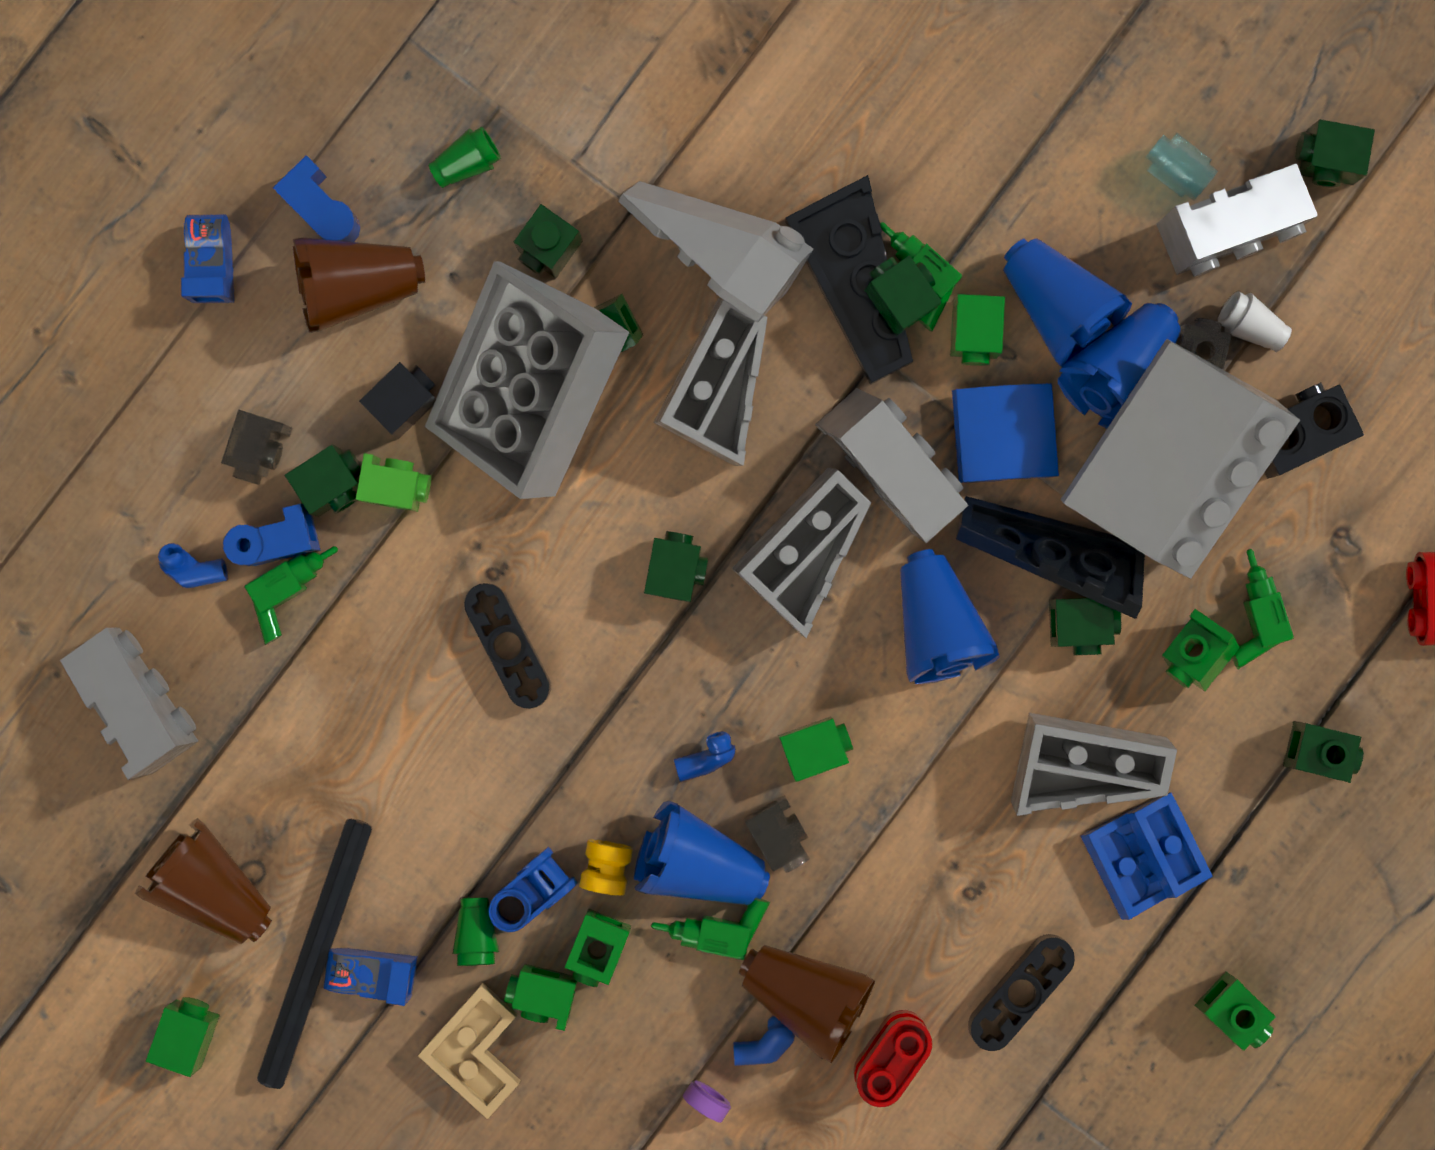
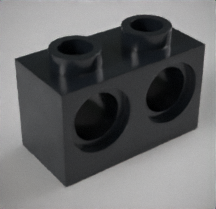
M1322 382L1295 394L1299 403L1287 409L1299 418L1300 421L1289 436L1287 448L1279 450L1264 472L1267 479L1280 476L1364 436L1362 428L1340 384L1325 390ZM1317 406L1324 407L1330 413L1331 423L1327 430L1318 427L1314 421V411Z

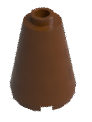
M312 238L293 239L297 283L303 303L307 305V308L302 309L309 333L325 330L418 293V284L425 283L421 255L413 256L410 247Z
M197 818L189 824L195 832L191 836L187 835L186 837L180 834L146 875L147 878L153 881L147 890L139 885L135 894L144 901L238 944L244 943L247 939L256 942L272 922L267 916L271 906L208 827Z
M764 945L759 952L751 949L739 970V974L745 977L742 987L817 1056L830 1063L835 1060L852 1032L850 1029L856 1018L862 1014L875 985V981L868 977L867 974Z

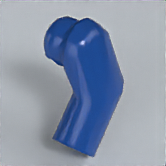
M175 543L164 545L158 553L159 565L162 571L184 588H194L228 581V570L223 558L200 563L182 549L180 545Z
M723 731L713 733L706 739L708 750L674 759L680 782L710 774L730 762L734 758L736 750L735 745H731L730 735Z
M775 1016L768 1019V1031L760 1040L733 1042L735 1066L776 1062L793 1044L795 1035Z

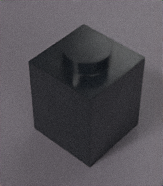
M399 362L359 402L391 435L399 439L434 405L436 397L430 390L436 384L417 365L409 370Z

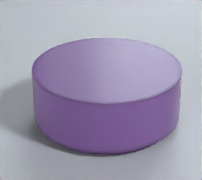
M697 1080L692 1081L683 1094L684 1100L689 1105L716 1122L721 1123L731 1109L730 1102L723 1095Z

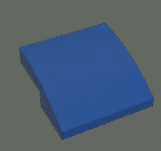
M1052 383L952 390L958 479L960 483L1059 476Z
M1169 792L1167 796L1156 797L1080 835L1121 920H1130L1166 898H1177L1213 877L1172 792Z

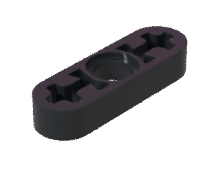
M483 583L474 586L466 595L464 602L465 611L510 699L517 706L526 709L542 705L550 695L551 682L506 593L500 587L493 584ZM481 592H485L488 597H498L499 603L493 607L498 620H502L508 615L511 621L510 625H502L495 628L488 636L484 626L493 624L487 613H477L474 607L480 603L478 595ZM505 632L514 633L521 641L520 653L511 660L501 658L495 650L496 639ZM527 656L530 657L533 663L532 666L523 667L527 676L531 680L539 678L542 684L536 690L538 698L533 701L529 695L520 697L517 688L523 685L518 672H514L508 677L505 671V667L516 666L522 663Z
M1046 934L1037 938L973 1011L968 1021V1030L972 1039L980 1048L987 1051H997L1004 1048L1071 972L1075 956L1073 949L1063 938L1053 934ZM1060 946L1062 949L1058 955L1063 961L1058 967L1051 963L1045 967L1040 974L1048 979V981L1042 986L1032 973L1024 969L1031 963L1037 971L1045 961L1044 956L1041 954L1042 950L1045 947L1055 950ZM1021 979L1031 982L1034 987V995L1030 1002L1025 1005H1016L1009 1000L1008 990L1013 982ZM1001 999L1005 1007L1010 1012L1016 1014L1017 1017L1011 1021L1005 1014L997 1024L1001 1030L999 1036L994 1037L989 1034L985 1038L980 1037L984 1031L980 1022L984 1018L991 1022L997 1018L1002 1011L994 1004Z

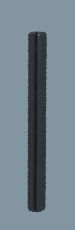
M347 819L345 821L257 1075V1081L265 1087L281 1089L285 1084L328 960L329 949L332 948L372 833V826L358 819Z

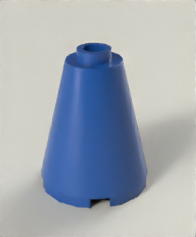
M1038 238L1029 242L1026 239H1021L1008 250L1004 257L1007 261L1003 269L1005 275L1054 360L1061 367L1101 337L1111 323L1115 326L1121 322L1131 309L1132 302L1126 295Z
M1146 303L1064 363V366L1059 371L1062 374L1057 380L1065 397L1083 415L1092 410L1101 416L1102 419L1097 424L1107 429L1165 340L1169 339L1176 343L1181 333L1177 314L1165 304Z
M933 549L922 550L907 557L908 563L900 568L906 674L909 682L914 681L915 684H927L961 676L960 671L972 665L976 671L1000 658L995 641L945 555H935Z
M671 801L662 803L653 817L661 822L653 833L646 831L637 856L634 880L640 883L634 887L636 891L651 895L750 905L755 898L761 899L770 879L769 872L765 871L764 860L677 803Z

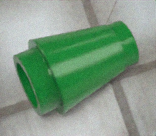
M481 126L475 131H472L470 128L466 130L428 166L437 183L444 188L449 184L452 185L493 170V164L499 161L501 156L493 140Z
M489 898L460 899L461 908L459 909L452 954H457V966L495 964V953L499 952L494 925L489 917Z

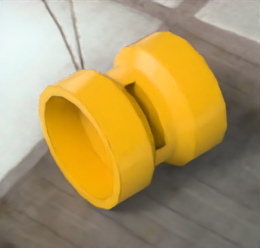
M588 839L585 852L589 859L588 868L581 873L579 887L602 894L625 895L627 879L624 876L625 866L631 863L633 847L616 842Z

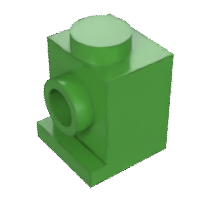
M364 453L356 500L418 512L420 502L426 503L428 500L431 475L413 471L414 463L398 459L386 458L385 466H380L381 458Z

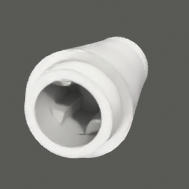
M1239 291L1235 292L1227 300L1218 317V324L1225 327L1226 334L1265 348H1270L1275 352L1280 351L1284 347L1292 332L1289 326L1285 325L1280 318L1252 293L1244 295Z

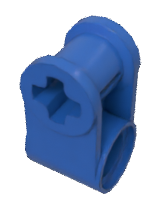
M550 847L544 849L517 872V876L501 888L491 900L489 917L493 925L499 930L515 932L522 929L543 910H547L557 903L579 883L575 877L569 878L551 857L553 851ZM540 870H543V872L548 876V878L553 882L555 886H553L548 881V879L543 875V873ZM508 896L518 898L524 905V915L518 920L510 921L505 919L499 912L498 905L501 899Z

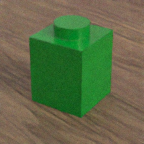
M958 294L953 300L951 357H962L961 364L987 366L990 365V359H997L1002 354L1004 296Z
M831 716L778 735L795 782L848 764L849 761L845 752L854 750L845 724L836 726Z
M183 997L181 1001L176 999L163 1010L145 1062L191 1077L202 1068L220 1014L208 1011L209 1005L201 1000L190 997Z

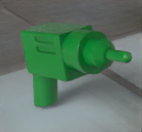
M881 222V230L891 238V246L897 251L895 256L902 261L910 255L915 264L918 262L923 263L935 280V286L932 288L942 303L934 311L919 320L925 328L932 332L956 284L962 278V274L927 243H922L915 235L909 237L904 232L895 233L884 222Z
M336 546L321 554L312 552L306 556L304 553H301L245 585V589L253 601L265 645L282 636L275 608L307 590L305 584L317 577L316 571L323 568L325 559L338 552Z
M1248 549L1246 552L1251 568L1247 573L1249 583L1245 584L1249 600L1244 601L1243 604L1254 638L1239 646L1240 648L1232 657L1237 669L1245 666L1278 644L1294 639L1281 593L1277 592L1273 576L1268 577L1265 568L1258 566L1252 549Z
M755 898L747 906L740 922L704 915L702 921L686 918L685 922L676 920L670 925L653 922L651 927L652 929L669 932L672 939L681 941L680 946L744 960L747 948L770 902Z

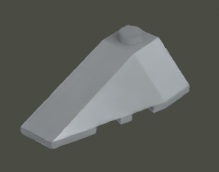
M641 181L625 191L618 201L654 236L661 239H671L679 247L680 253L677 257L687 267L694 266V264L701 267L711 277L707 286L719 297L757 323L788 292L814 250L804 242V238L800 233L790 227L780 226L776 222Z

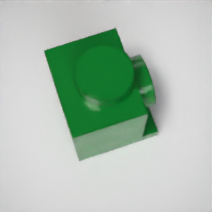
M1194 609L1190 615L1191 619L1162 654V657L1169 666L1165 672L1176 682L1187 689L1193 683L1203 691H1206L1240 647L1233 634ZM1196 644L1203 646V651L1199 656H1188Z
M588 908L565 965L566 969L573 971L571 977L591 987H598L599 982L609 985L630 933L631 925ZM593 941H601L606 946V953L600 957L592 955L589 951V944Z
M524 964L519 976L511 974L504 1002L512 1004L513 1009L521 1010V1017L533 1022L548 1023L549 1018L558 1019L555 1029L565 1031L578 981L569 974Z
M1225 972L1194 1005L1243 1051L1249 1045L1253 1048L1260 1047L1273 1033L1274 1028L1270 1023L1276 1016L1244 987L1237 978L1228 972ZM1248 1010L1250 1015L1240 1025H1237L1236 1015L1238 1012Z

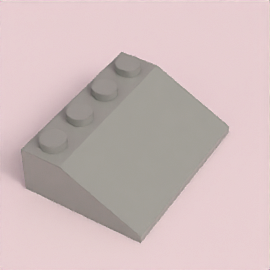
M494 261L425 427L519 499L556 496L628 337L629 331L597 309L502 262Z
M1166 339L1060 500L1151 559L1191 579L1300 419L1276 399Z

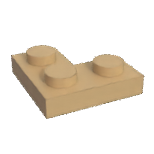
M482 983L424 1047L418 1057L488 1119L514 1091L521 1080L487 1050L516 1018L517 1013L489 987Z

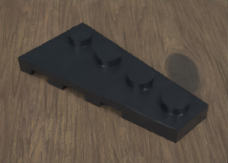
M867 175L785 217V223L788 227L800 233L804 238V242L814 249L806 263L871 385L912 364L913 359L906 330L896 336L865 292L866 287L874 280L870 272L887 260L881 235L882 230L872 198L869 176Z
M965 496L964 500L969 506L960 513L956 540L1137 619L1143 601L1145 554L1112 534Z

